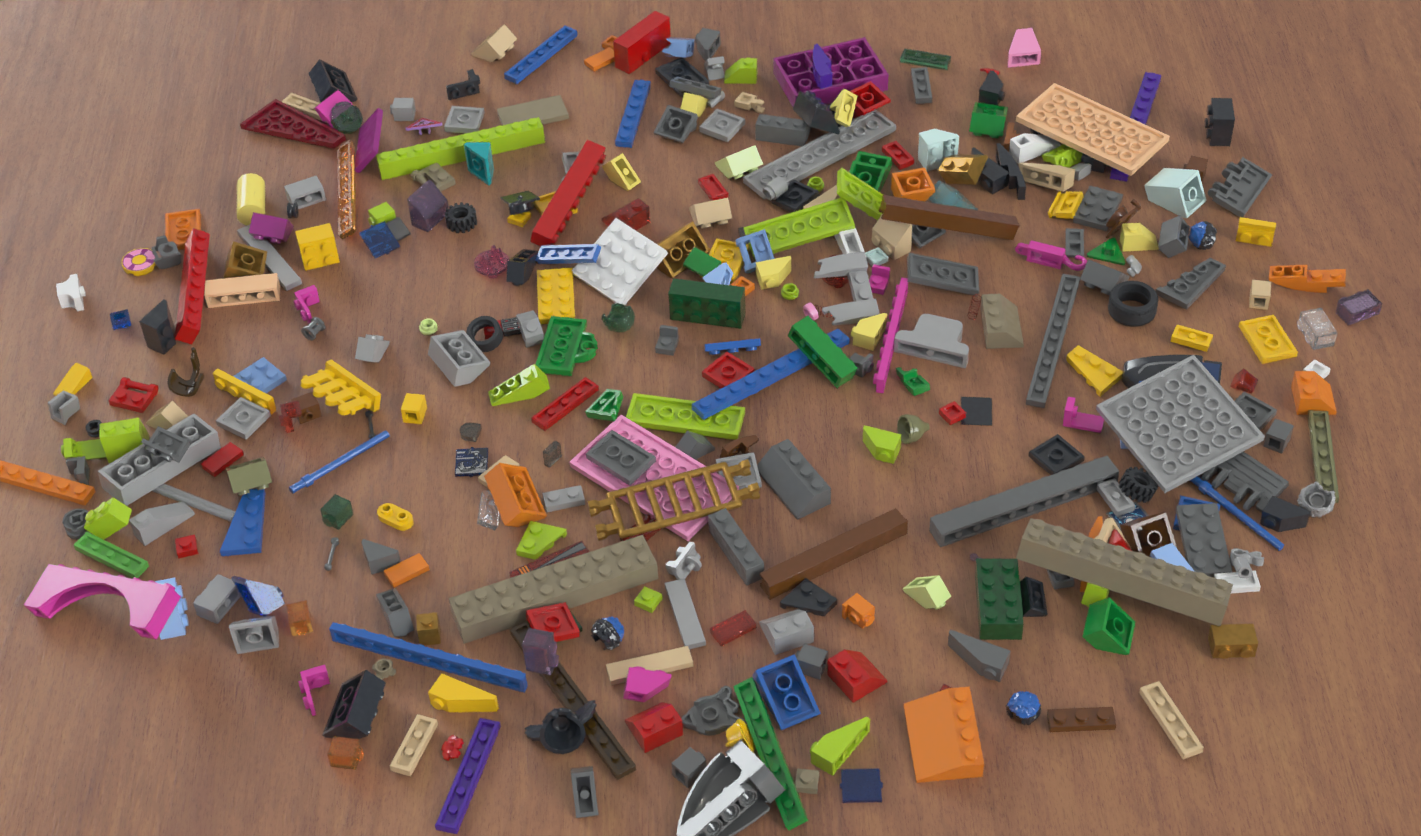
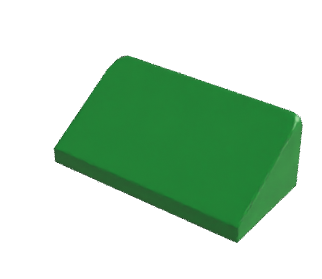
M696 247L691 250L683 263L684 267L702 277L721 265V261Z

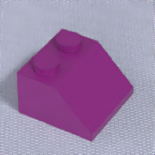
M253 212L249 234L256 240L263 241L265 238L270 239L271 243L281 244V242H287L294 226L288 219Z

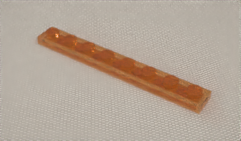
M351 140L337 148L338 236L342 240L356 232L355 145Z

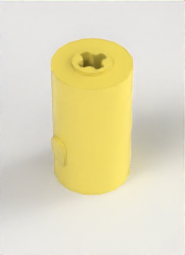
M253 173L242 175L237 181V219L244 225L251 224L253 212L265 215V181L262 177Z

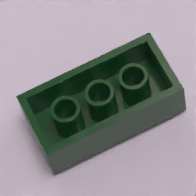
M673 278L668 292L670 320L742 328L746 314L745 287Z
M976 559L975 585L979 639L1022 640L1024 622L1018 559Z

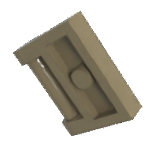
M434 163L420 171L415 170L411 174L412 179L423 185L432 196L456 184L455 179L438 163ZM425 177H426L428 180H430L433 184H430V183L425 179Z

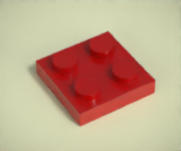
M725 352L702 371V377L719 388H723L754 372L755 368L731 353Z
M566 602L526 610V618L539 646L578 638L580 635L578 626Z

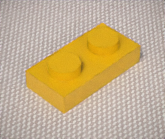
M1176 325L1171 336V342L1205 352L1208 351L1213 339V334L1181 325Z

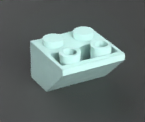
M938 129L919 133L918 160L926 171L940 168L944 157L958 154V134Z

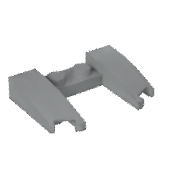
M865 252L842 254L818 261L817 264L821 265L820 271H815L814 278L848 276L854 302L822 308L824 315L830 313L835 318L832 325L858 324L861 319L880 314L877 300L873 299L867 275L868 264Z

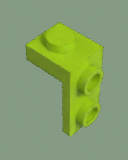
M72 438L63 439L64 445H61V452L66 459L85 456L86 460L107 458L100 439L78 442Z

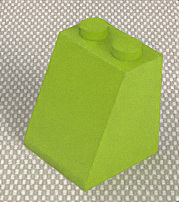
M139 418L100 424V440L109 464L142 445L141 441L143 439L149 441V433Z

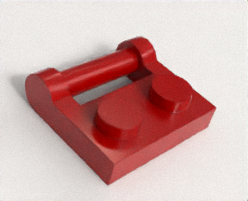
M122 377L120 385L108 401L111 406L144 413L157 395L159 387L156 384L148 385ZM128 388H133V389L145 391V392H147V393H146V394H143V393L131 391V390H128Z

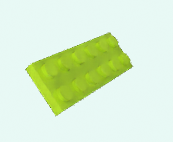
M838 198L743 227L745 236L765 229L772 252L775 254L837 235L841 231L855 229V223L846 200ZM749 242L748 244H749V247H750V250H751L753 259L755 260L756 258H755V255H754V252H753L751 243Z
M633 393L626 418L643 428L679 433L690 431L703 436L736 440L740 434L745 407L729 406L703 420L692 410V403L696 401Z

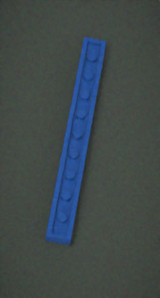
M838 328L827 334L840 348L848 345L850 342V338ZM797 349L692 403V410L704 420L810 365L812 362L800 349Z
M333 622L329 628L332 641L523 693H525L528 687L526 673H522L519 670L503 668L500 665H492L478 659L473 660L459 654L455 655L440 649L428 648L422 644L409 643L403 639H394L384 634H376L365 629L349 627L346 624Z

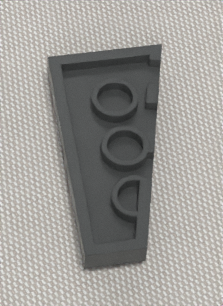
M1209 258L1193 267L1192 271L1181 274L1180 278L1170 280L1166 286L1158 287L1156 293L1158 296L1187 310L1225 271L1226 265Z

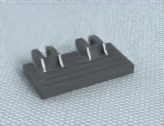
M1242 157L1238 165L1233 162L1226 165V169L1222 171L1226 181L1224 184H1221L1219 181L1214 182L1213 188L1208 190V195L1212 197V201L1243 218L1270 180L1272 174Z
M1244 451L1204 472L1201 477L1203 481H1208L1218 472L1219 474L1211 484L1213 488H1218L1227 478L1224 487L1235 494L1233 501L1238 504L1249 493L1251 496L1244 503L1243 508L1250 510L1259 500L1256 504V509L1261 513L1272 496L1279 497L1289 486L1287 480Z

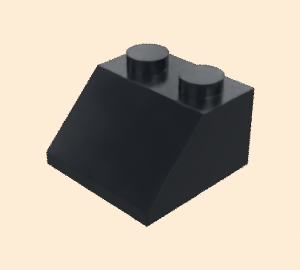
M163 299L139 323L147 348L165 355L176 344L175 327L167 300Z

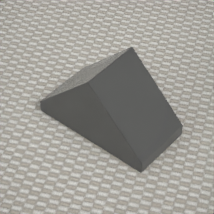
M686 431L675 447L695 460L715 450V447L705 436Z
M365 539L361 541L372 575L401 562L398 550Z

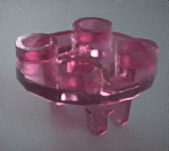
M493 245L491 250L483 251L477 255L474 260V268L482 275L489 278H497L499 274L506 271L509 258L501 248L496 249V246Z

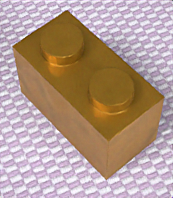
M1254 624L1210 626L1208 641L1212 658L1255 657L1258 640Z

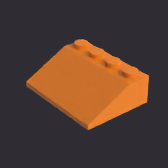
M970 687L948 688L903 704L916 783L983 776L984 759Z

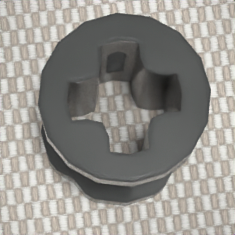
M313 317L311 322L301 329V332L305 338L313 341L316 335L323 331L326 326L320 318Z

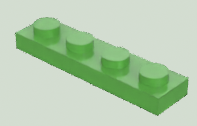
M86 532L74 544L76 551L131 578H139L149 567L148 561L89 532Z

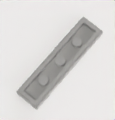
M685 578L666 582L665 589L684 646H688L689 649L706 646V640Z

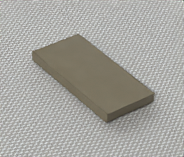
M560 95L497 109L502 125L537 117L540 118L542 125L569 119V114Z

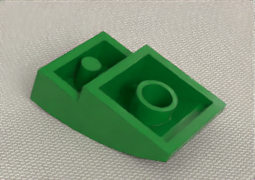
M858 151L856 160H853L849 172L880 192L891 170L892 158Z

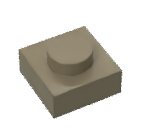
M797 768L795 782L797 791L799 793L817 794L819 770Z

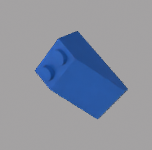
M795 654L757 669L752 676L756 681L759 692L781 731L821 714Z

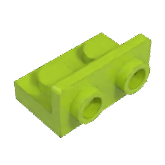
M1063 144L1042 154L1043 161L1051 162V164L1069 168L1081 162L1083 153Z

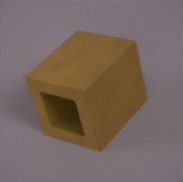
M437 612L417 614L416 622L419 643L424 646L441 644Z

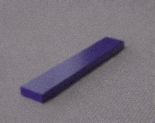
M479 718L435 824L436 830L452 834L458 833L501 728L500 722Z

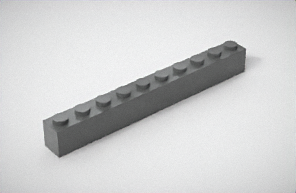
M1108 456L1096 458L1093 461L1079 464L1076 467L1062 470L1056 474L1042 477L1039 480L1025 483L1022 486L1008 489L1005 492L991 495L985 499L971 502L968 505L954 508L942 514H937L930 518L929 531L941 548L1098 492L1096 490L1097 484L1114 478L1118 482L1119 470Z

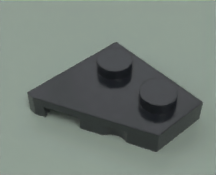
M806 578L780 601L782 609H786L789 606L823 617L837 605V598Z

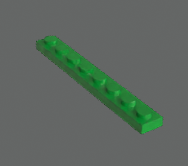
M750 677L733 687L760 760L785 789L775 800L785 827L791 830L809 820L756 681L753 677Z

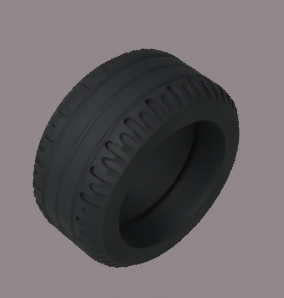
M1125 281L1114 286L1110 292L1108 302L1109 314L1116 322L1130 327L1143 326L1150 323L1157 313L1158 295L1151 286L1143 282ZM1137 301L1142 303L1144 306L1132 307L1125 305L1122 302Z

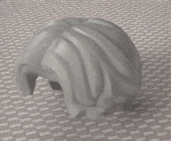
M1314 482L1301 490L1297 501L1299 507L1311 511V517L1319 518L1333 511L1336 497L1334 491L1324 490L1319 482Z

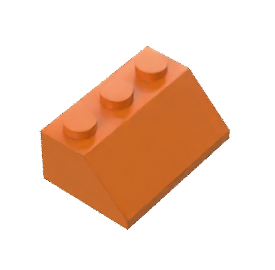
M499 463L484 476L505 526L521 527L529 524L530 521L535 522L547 517L526 467Z

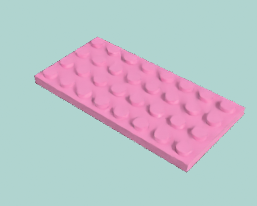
M620 415L569 462L571 468L609 492L629 487L630 485L586 458V453L607 433L613 430L656 457V462L631 486L706 467L623 415ZM716 472L711 473L721 503H728L732 496L725 478ZM703 475L692 478L702 509L714 506ZM684 480L672 483L683 514L694 512L695 510ZM665 485L653 488L663 518L675 517ZM646 490L634 493L640 511L656 521ZM627 495L619 497L620 499L629 504ZM708 516L666 528L689 541L708 522Z

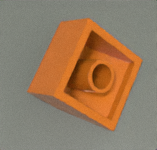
M925 168L892 173L891 191L894 197L925 202L935 193L936 189Z
M1295 371L1291 389L1297 415H1307L1308 410L1328 411L1329 415H1336L1337 411L1331 385L1315 371Z

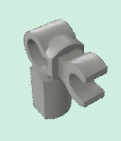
M1234 548L1230 553V563L1234 566L1239 578L1248 579L1252 575V569L1249 564L1263 566L1264 557H1261L1262 553L1258 551L1249 553L1248 550Z

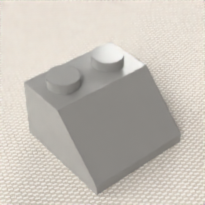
M796 609L759 621V625L775 655L801 647L803 644L814 642V626L806 611Z
M275 615L235 621L229 625L237 654L279 648V631Z

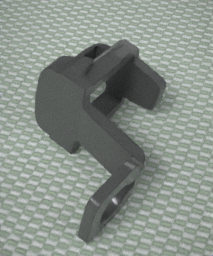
M165 235L156 238V245L152 247V253L155 256L154 262L158 268L166 269L179 265L182 256L178 252L177 245L174 242H169ZM156 251H159L161 258L158 257Z

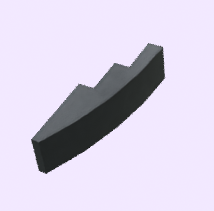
M997 143L996 161L1000 167L1009 172L1008 188L1016 189L1018 200H1025L1026 185L1023 175L1011 154L1000 143Z

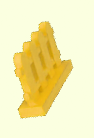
M333 360L326 361L325 370L320 369L316 374L311 376L305 375L301 379L300 386L304 389L313 387V396L318 398L325 396V404L327 406L338 405V413L340 415H354L356 411L363 408L370 409L373 412L380 409L381 393Z

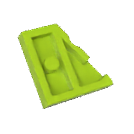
M530 521L517 547V556L536 560L543 555L544 551L552 548L557 539L560 537L565 538L567 536V529Z

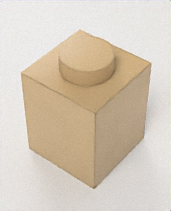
M1252 280L1249 308L1268 310L1271 297V282Z

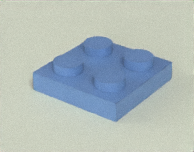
M264 357L233 376L264 393H268L287 380L286 375Z

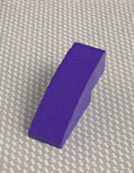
M814 44L813 75L818 87L823 89L832 86L831 60L818 44Z

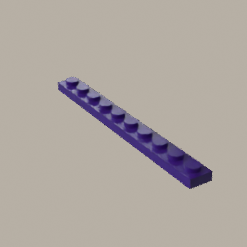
M1145 72L1130 118L1146 125L1162 75ZM1112 168L1110 179L1127 182L1128 174Z

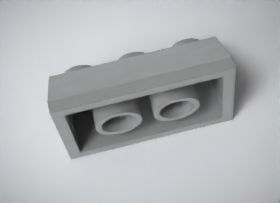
M464 330L431 336L428 355L454 387L470 384L490 365V361Z

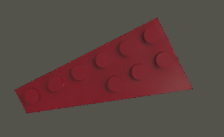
M277 99L240 123L241 129L334 149L346 141L345 135Z

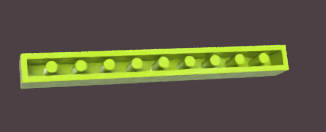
M539 117L382 152L376 155L379 173L382 180L411 174L415 170L420 171L434 163H438L442 167L466 161L464 149L466 142H490L492 155L545 143L543 125Z

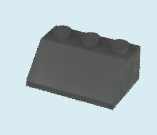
M759 114L755 124L756 140L802 147L806 145L812 127L801 119Z

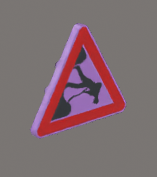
M421 118L406 127V131L419 129V134L422 135L421 129L428 128V134H430V127L442 126V122Z

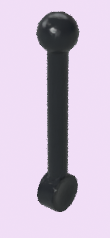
M368 410L365 412V415L368 418L369 439H371L376 434L373 431L372 424L373 412Z

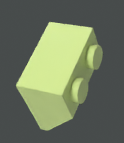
M756 145L715 162L716 167L728 179L734 177V179L743 177L744 172L749 171L750 174L758 170V166L763 164Z

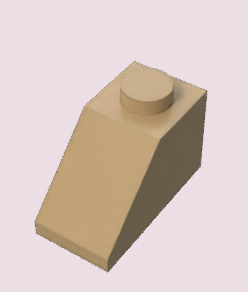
M171 401L157 410L146 424L155 429L159 426L167 430L188 416Z

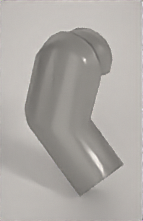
M721 91V95L710 99L707 105L713 108L725 98V93Z
M1133 255L1128 256L1126 261L1131 267L1127 269V273L1134 277L1140 273L1142 266Z

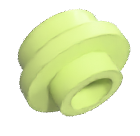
M430 318L422 320L419 326L420 332L424 335L434 334L438 329L437 323Z

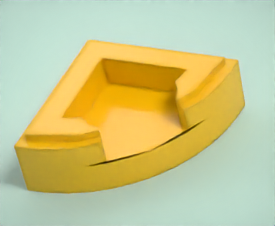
M531 212L510 215L507 221L510 224L523 228L531 218Z

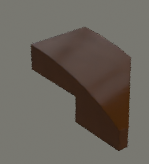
M751 435L726 444L722 447L720 458L735 456L740 451L743 454H748L749 447L757 443L759 438L756 435Z

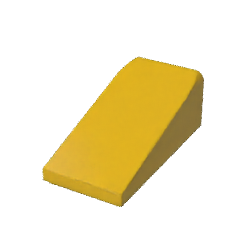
M75 363L53 394L57 396L64 390L75 395L92 379L90 369Z

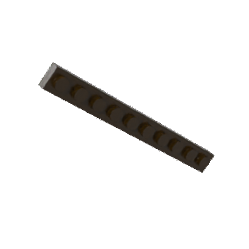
M528 620L510 629L514 640L563 707L572 711L583 707L588 700L546 644L539 646ZM595 711L592 718L583 724L586 733L585 737L614 777L619 780L636 771V765Z

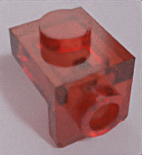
M298 400L280 404L282 415H279L281 427L285 426L287 433L294 432L291 418L302 416Z

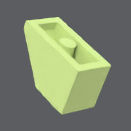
M939 575L917 577L903 588L907 595L926 609H940L946 604L945 601L951 597Z

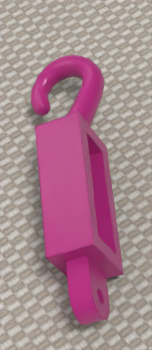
M1032 240L1029 245L1018 243L1015 248L1018 254L1027 256L1026 261L1061 269L1063 264H1065L1074 271H1081L1087 263L1086 258L1076 255L1075 259L1082 261V264H1074L1065 255L1066 249Z

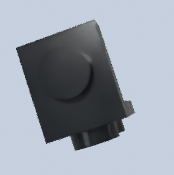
M473 69L467 70L468 81L447 85L448 100L480 93L479 75H475Z

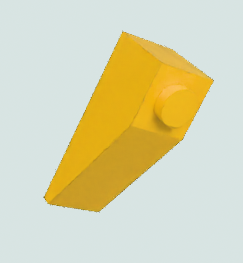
M444 674L439 676L428 692L430 704L437 710L442 709L447 712H497L499 709L496 695Z

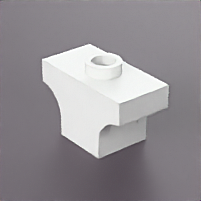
M77 274L70 275L67 281L56 284L57 296L62 308L73 307L77 311L84 310L83 297L86 295Z

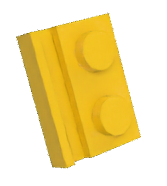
M1058 191L1048 211L1049 218L1056 216V218L1073 219L1084 198L1083 192L1066 191L1061 193V191Z
M1240 217L1236 241L1272 247L1276 223Z

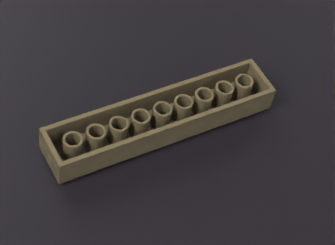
M1030 518L1016 559L1221 626L1233 584L1228 583L1226 580L1216 579L1202 572H1194L1183 566L1167 563L1162 559L1148 557L1141 552H1133L1122 546H1115L1101 539H1093L1082 533H1075L1061 526L1045 523L1039 519Z
M640 535L449 598L452 616L465 644L513 628L527 621L526 610L566 602L570 609L657 580L658 567L644 536Z

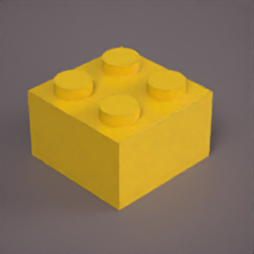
M330 223L295 231L305 271L340 263Z

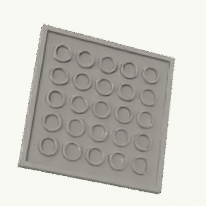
M1195 355L1096 405L1098 413L1164 493L1264 441L1265 437Z

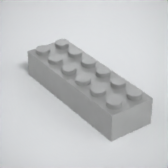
M192 414L167 429L191 442L180 463L174 460L168 462L161 458L159 453L153 455L145 450L146 446L142 444L98 470L101 486L112 497L128 506L219 450L221 447L218 432L196 414Z

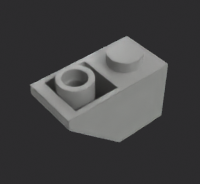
M366 334L365 337H359L355 359L380 362L390 341L383 340L384 336Z

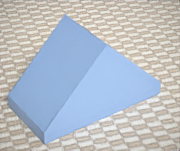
M722 263L702 278L707 283L729 285L733 272L727 263Z

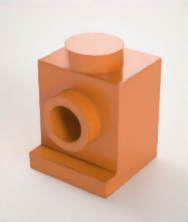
M858 593L842 604V618L846 619L848 617L853 624H857L862 629L873 623L875 607Z

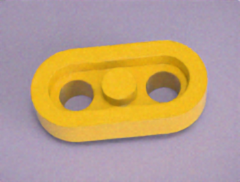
M385 503L377 509L378 519L397 530H408L414 524L412 514L394 504Z

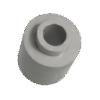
M777 176L764 186L762 190L763 195L768 200H775L788 190V182L784 177Z

